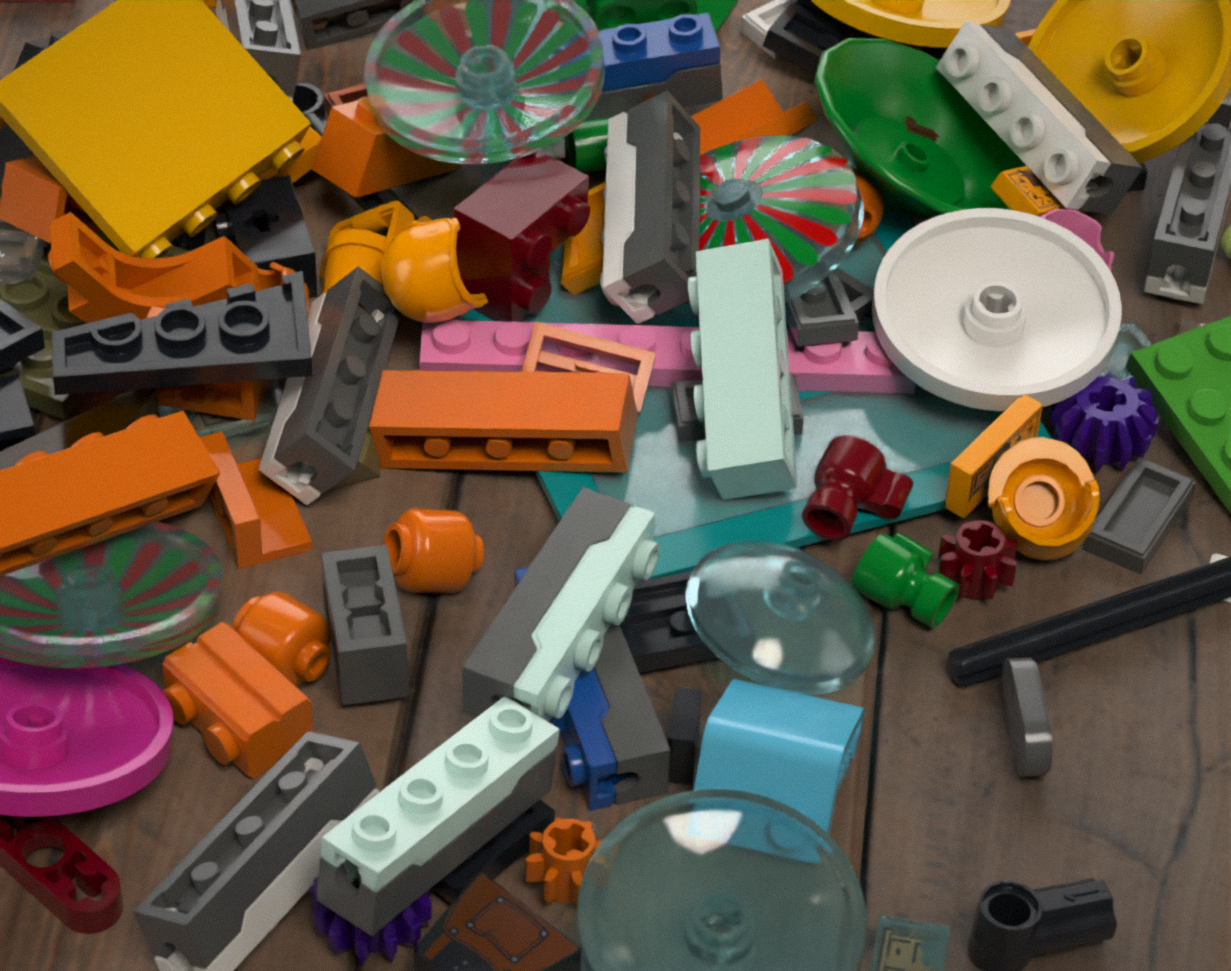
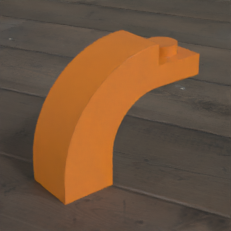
M71 212L50 221L51 250L48 253L50 267L57 279L67 284L69 312L86 323L127 313H133L141 320L147 317L151 306L165 308V304L189 298L193 307L227 299L226 289L252 283L255 291L260 290L258 266L225 236L178 256L142 258L132 257L112 248Z

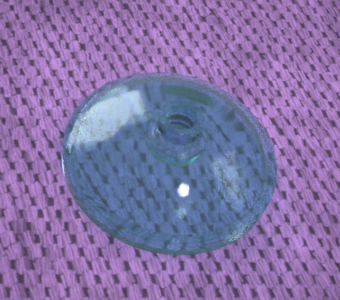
M763 540L725 544L711 550L699 560L687 583L686 607L689 618L700 638L727 665L763 685L800 694H823L837 691L849 686L863 674L875 651L876 631L874 622L857 590L834 567L802 549L783 543Z

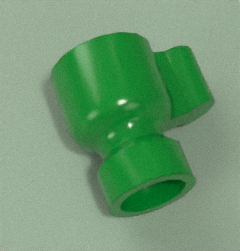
M897 532L893 538L883 533L874 539L859 560L851 580V588L886 609L894 610L901 606H908L912 617L931 629L938 627L950 612L957 599L960 585L939 572L931 575L926 573L933 551L901 532Z

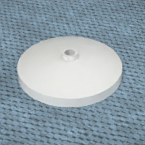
M975 208L949 212L933 217L910 229L892 245L877 271L872 300V318L876 335L889 359L917 385L938 397L966 407L1005 411L1024 394L1042 403L1043 407L1075 395L1093 382L1104 370L1115 349L1122 318V304L1117 283L1106 263L1091 246L1071 231L1054 222L1024 212L997 208Z

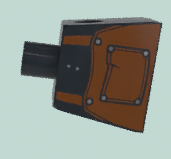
M480 872L417 944L414 951V971H581V947L484 872Z

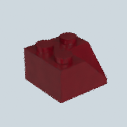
M536 149L531 155H519L454 208V218H457L461 227L457 232L456 243L457 265L461 280L470 294L484 293L488 300V303L484 304L483 307L474 308L473 310L493 321L522 322L529 315L536 314L543 309L552 290L550 283V253L570 236L578 235L588 222L590 216V206L588 205L589 176Z

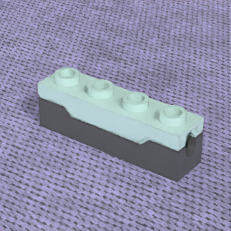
M582 487L462 667L463 713L477 718L506 696L548 722L552 717L559 719L564 715L571 701L574 682L582 670L589 672L595 666L602 650L604 634L611 624L618 626L622 623L630 607L632 590L639 579L647 581L656 568L661 547L660 543L654 541V512L637 506L633 508L629 503Z
M506 696L501 698L322 836L320 851L322 857L319 863L316 900L373 936L551 791L557 751L555 747L558 744L560 729ZM358 882H360L359 889L354 887Z

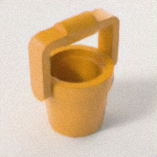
M395 200L337 223L330 231L320 268V276L323 280L322 294L324 292L327 293L328 289L358 266L383 285L381 264L384 253L394 237L401 231L411 227V222L414 221V214L400 201ZM389 228L387 238L376 233Z

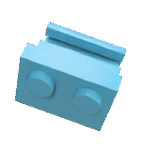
M732 679L706 723L686 835L822 866L826 857L837 793L848 772L850 760L854 759L865 708Z

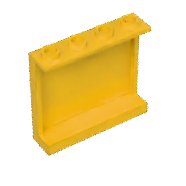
M116 0L0 80V129L8 124L120 252L132 257L164 258L173 248V245L170 243L183 232H186L190 237L197 235L215 219L218 214L215 211L217 207L228 199L234 205L243 201L260 185L261 180L258 177L273 167L277 173L288 168L303 153L304 148L300 143L311 125V122L202 0Z

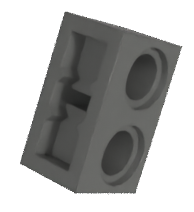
M387 545L321 553L324 611L326 621L330 626V643L341 704L350 705L409 697L407 641Z

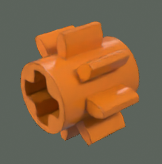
M557 817L545 829L543 834L540 832L530 833L529 856L525 858L526 882L530 883L542 881L544 901L549 903L554 900L563 904L575 903L577 906H580L582 901L591 894L593 888L601 891L607 889L608 866L611 865L612 844L610 840L596 841L592 830L593 822Z

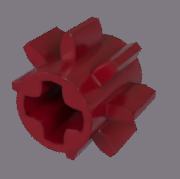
M983 520L964 521L958 529L956 537L947 534L941 536L938 556L940 559L939 573L960 585L959 597L971 600L993 599L999 583L1005 586H1013L1017 568V562L1015 561L1017 541L1013 539L1005 540V535L997 524Z

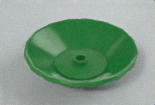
M847 38L821 53L814 83L825 116L851 166L875 183L882 193L884 202L901 212L927 219L965 209L997 208L1010 210L992 191L993 189L990 186L1000 172L1023 167L1026 164L938 71L936 66L940 62L939 60L927 53L885 39ZM907 115L915 119L916 124L936 132L940 136L936 138L937 141L909 132L904 123Z

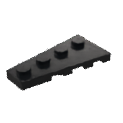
M303 271L281 276L282 285L259 291L254 290L252 283L226 289L227 299L194 307L190 298L165 304L166 309L157 316L141 320L133 313H127L51 332L55 395L313 376Z

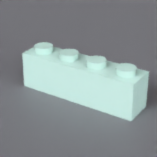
M769 239L696 251L697 276L688 278V293L694 314H699L700 330L691 331V348L697 368L702 367L703 384L694 386L696 413L701 423L705 422L706 439L697 441V459L703 478H712L723 500L796 489L798 486L783 270Z

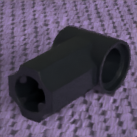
M1094 878L1033 890L1023 883L1012 880L991 883L981 891L968 943L969 955L975 964L985 971H1022L1029 964L1031 955L1113 939L1117 926L1113 909V897L1105 881H1096Z

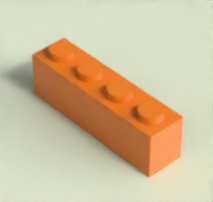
M383 370L369 429L379 456L381 468L627 473L638 413L629 373Z
M182 410L158 418L155 414L147 415L134 421L125 430L106 436L99 432L92 433L76 441L70 448L49 455L45 451H37L25 456L14 466L0 470V576L202 506L221 472L184 411Z

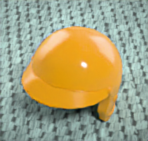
M422 216L418 220L412 221L411 227L401 231L394 237L384 253L381 264L384 292L392 305L404 316L423 323H439L459 315H464L470 310L483 307L484 304L488 303L484 293L470 294L461 280L456 254L457 232L461 227L457 218L432 220L428 216Z
M1034 437L1018 442L1005 451L995 463L989 478L988 507H992L994 522L1003 531L1005 540L1013 539L1017 541L1016 551L1026 557L1037 560H1056L1077 550L1090 535L1096 521L1100 492L1098 483L1094 480L1086 460L1076 449L1062 441L1046 437Z

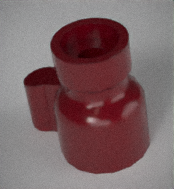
M837 436L828 442L817 465L813 478L816 490L811 493L802 512V520L807 528L816 535L830 540H841L849 535L857 518V509L859 508L875 512L880 517L887 519L899 517L914 483L909 476L886 468L887 463L884 455L869 441L857 436Z

